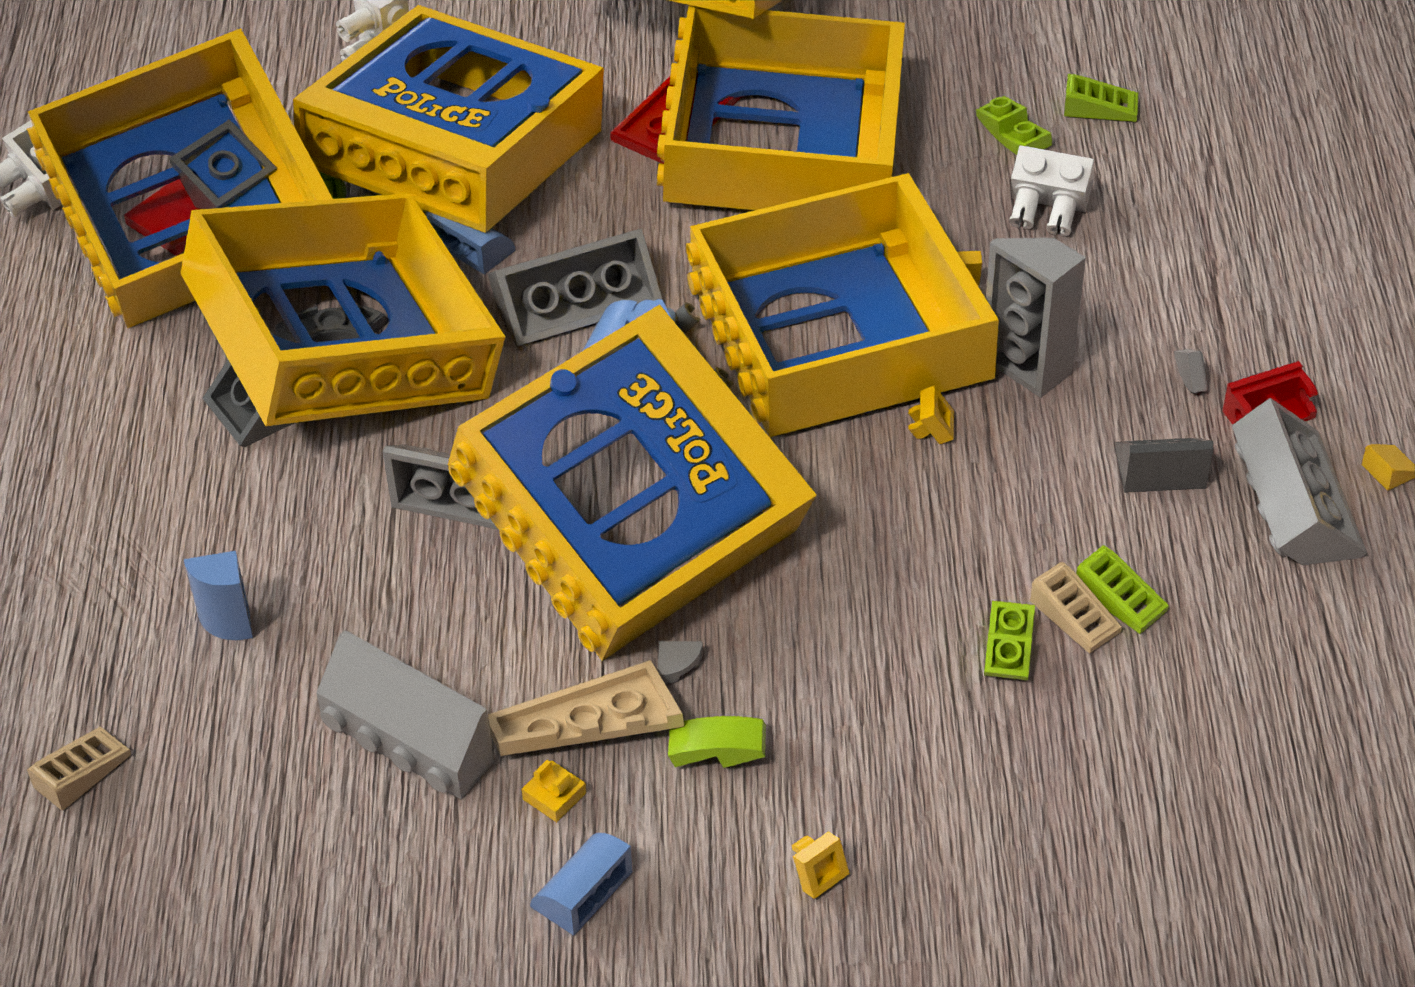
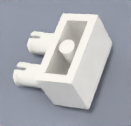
M354 0L355 12L338 20L336 26L338 27V35L345 42H350L358 35L359 40L341 49L340 54L343 55L341 60L344 61L408 13V0Z
M31 120L2 138L9 154H7L8 158L0 163V191L20 178L27 179L21 186L0 197L2 204L13 218L39 201H46L53 210L62 205L60 199L57 200L52 191L46 170H42L35 155V148L27 132V128L33 126ZM68 173V176H69V178H70V180H71V182H72V184H73V186H74V188H75L77 194H79L78 191H77V189H76V187H75V185H74V183H73V181H72V179H71V177H70V175H69V173Z
M1020 145L1011 176L1012 199H1016L1009 220L1010 224L1020 228L1023 218V229H1031L1034 225L1037 205L1044 204L1053 206L1049 223L1046 227L1047 231L1057 235L1060 225V236L1070 235L1075 211L1086 212L1094 180V159Z

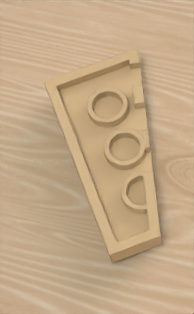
M651 660L488 714L490 734L501 756L684 727L683 713Z

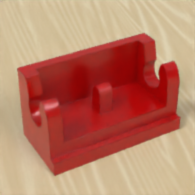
M1296 361L1228 383L1223 413L1233 425L1271 398L1303 421L1315 419L1317 409L1308 396L1310 398L1317 396L1318 392L1314 383L1302 369L1303 365Z

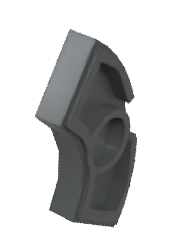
M357 305L374 333L387 324L384 313L366 306ZM316 306L296 313L314 342L360 338L342 307L318 310ZM284 320L275 326L277 336L297 343Z

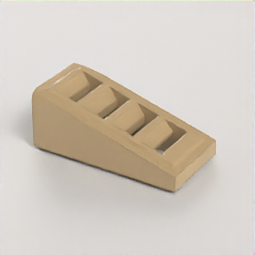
M1064 562L1058 563L1033 581L1030 602L1089 654L1121 633V625L1079 576ZM1068 599L1072 600L1067 605L1063 604ZM1081 611L1085 612V614L1079 617L1078 619L1074 617ZM1096 621L1099 626L1088 633L1085 628Z
M100 726L40 759L28 768L27 772L33 788L63 811L131 755L130 749ZM102 743L111 751L103 755L96 747ZM88 754L95 760L88 763L83 758ZM74 765L79 767V769L76 771H73L70 768Z

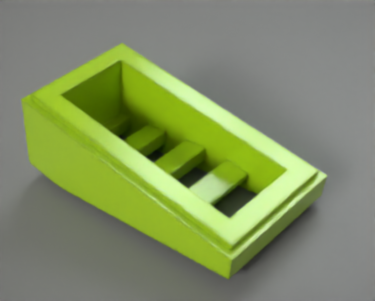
M1068 74L1064 116L1137 122L1139 93L1084 76ZM1120 103L1127 104V107L1121 106Z
M1102 545L1077 567L1076 574L1103 606L1139 634L1144 632L1168 611L1169 605L1116 553L1105 545ZM1112 582L1117 584L1113 588L1109 586ZM1130 593L1131 596L1124 601L1122 597ZM1140 603H1144L1146 607L1137 614L1133 609Z

